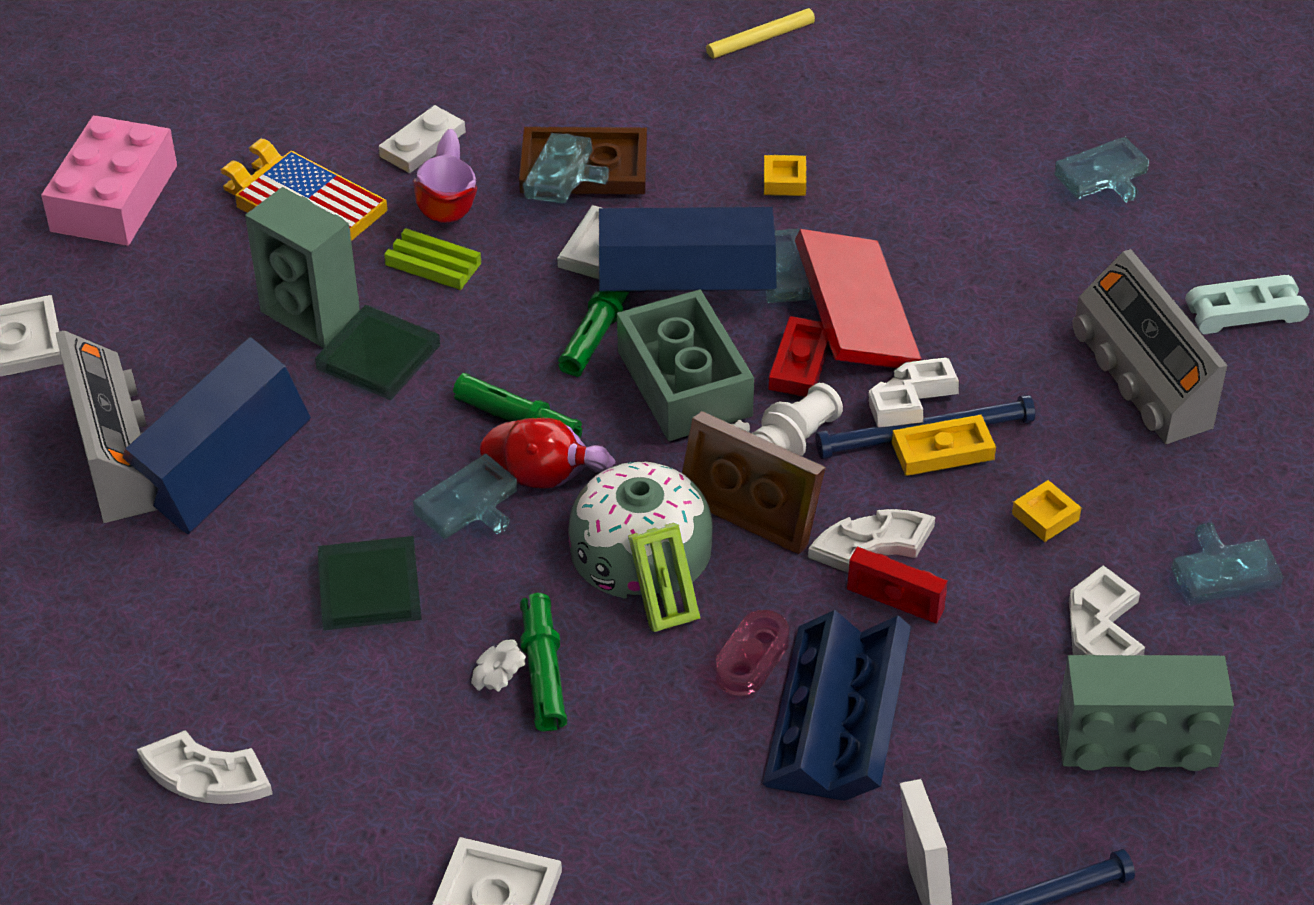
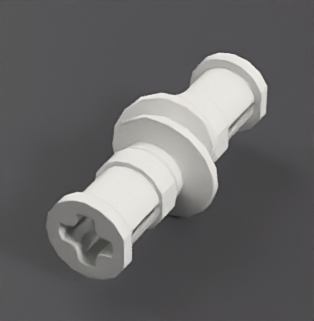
M817 383L809 388L807 396L799 402L793 404L777 402L772 404L764 412L762 427L752 434L803 456L806 451L805 439L814 434L823 423L832 422L842 414L843 405L841 398L831 386Z

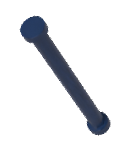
M1030 395L1019 396L1015 402L923 418V423L881 428L875 426L830 435L827 431L816 432L815 435L816 447L820 458L827 459L831 458L834 452L892 442L893 430L975 415H982L986 425L1022 419L1023 423H1028L1035 420V406Z
M1124 849L1112 852L1108 860L975 905H1044L1117 879L1121 883L1134 880L1135 869L1129 854Z

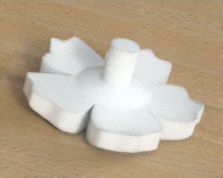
M504 640L496 648L494 646L490 647L476 661L478 666L473 670L471 683L478 691L486 686L489 690L495 689L499 692L501 688L508 685V681L517 672L518 668L525 665L524 659L526 656L519 651L520 649L517 647L515 640Z

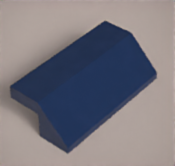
M773 207L599 208V292H693L700 289L702 292L776 291L777 289Z
M249 337L127 446L122 458L158 487L153 506L179 529L189 535L310 421L311 417L286 366L252 337Z
M833 610L798 627L763 785L768 788L843 801L881 787L911 626L900 616L897 615L861 632L836 610Z

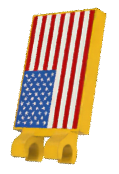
M261 138L249 147L250 152L259 156L258 159L251 163L252 168L258 170L253 175H250L241 163L234 160L221 169V173L231 179L223 185L225 191L235 195L237 208L248 213L281 187H284L299 196L306 197L313 204L342 217L349 223L351 241L387 212L386 199L292 150L282 157L266 139Z

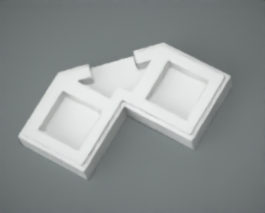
M949 358L904 363L894 371V378L889 382H880L869 390V406L877 427L923 423V407L919 399L959 394V380Z
M1105 566L1100 567L1070 591L1069 607L1073 654L1144 655L1145 646L1113 623V621L1138 603L1140 592Z

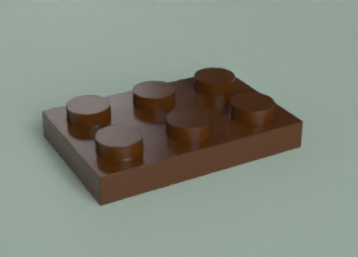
M524 127L519 176L520 193L645 194L647 128Z
M703 411L694 416L691 422L682 474L688 477L702 492L710 512L797 554H800L809 544L826 467Z

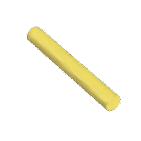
M810 8L707 44L706 51L712 59L724 56L815 22L814 13Z

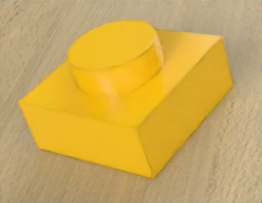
M764 155V195L806 196V156Z
M1049 480L1015 500L1012 509V515L1044 542L1079 521L1081 507Z

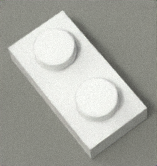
M434 105L380 144V157L411 173L436 154L438 143L448 129H453L457 137L466 132L465 121Z

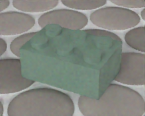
M281 187L245 215L261 312L326 349L361 320L349 223L339 215L324 210L313 204L306 197L299 196L284 187Z
M701 289L617 313L618 353L668 441L688 436L692 418L701 411L727 423L753 416L754 376Z
M1068 655L1057 713L1063 766H1079L1084 770H1098L1103 767H1132L1140 771L1151 770L1155 767H1183L1190 771L1218 767L1234 707L1225 656Z

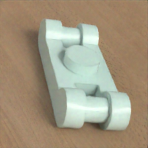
M1289 275L1198 286L1191 289L1185 297L1190 311L1197 314L1195 322L1202 334L1217 333L1223 327L1284 319L1287 323L1300 322L1309 314V307L1303 297L1297 296L1299 288L1293 277Z

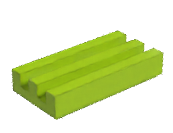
M407 228L401 233L402 240L396 239L393 243V250L388 249L384 254L385 265L459 290L464 287L481 265L480 252Z
M673 522L666 524L663 528L657 529L655 527L646 530L647 532L642 534L634 533L628 535L650 629L656 632L700 619L679 524ZM667 538L670 543L685 610L681 613L677 612L661 540ZM646 544H650L666 613L664 618H661L645 550Z

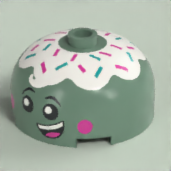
M630 462L606 469L592 478L583 487L572 506L568 528L572 562L579 574L588 583L607 594L621 598H627V594L642 595L628 535L634 533L642 534L647 532L646 530L655 527L657 529L663 528L666 524L674 522L679 524L691 580L694 582L705 570L711 557L712 517L708 503L699 488L688 477L668 466L652 462ZM667 538L661 540L672 590L675 593L680 591L670 543ZM646 544L645 550L655 592L660 593V597H662L651 546Z

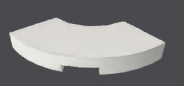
M898 509L877 510L876 515L852 521L848 517L829 527L809 547L808 558L847 573L849 570V559L857 546L885 556L902 555L916 558L934 528L935 517L920 512Z
M185 730L137 749L139 759L148 773L159 784L185 798L205 803L233 804L272 795L271 785L252 748L236 752L212 751L197 744Z

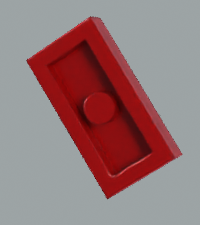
M789 317L769 375V390L806 397L809 388L818 383L830 346L822 322Z
M857 546L849 559L847 590L937 624L944 612L948 580L937 577L928 571L919 570L892 560L883 554L874 553Z

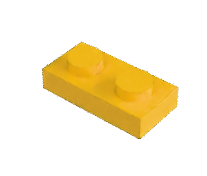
M982 415L893 430L892 445L905 476L995 459L996 446Z

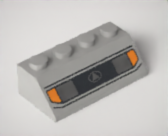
M1131 249L1123 251L1078 297L1076 316L1073 318V330L1077 339L1080 342L1087 343L1095 353L1099 367L1103 371H1109L1118 383L1120 393L1127 401L1131 400L1141 412L1146 427L1150 431L1155 430L1165 444L1213 429L1227 364Z
M67 331L56 332L103 523L157 510L153 503L158 487L122 458L125 448L143 433H140L139 428L147 426L140 399L135 401L130 399V397L138 395L132 369L122 370L117 352Z

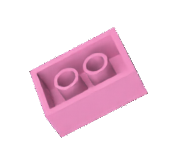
M93 115L41 194L50 232L129 246L177 167L171 129Z

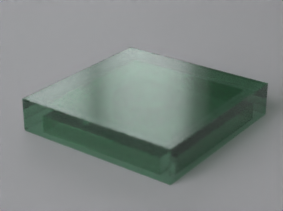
M365 304L316 356V369L388 400H392L440 346V336L435 332Z
M414 536L317 546L323 630L422 620Z

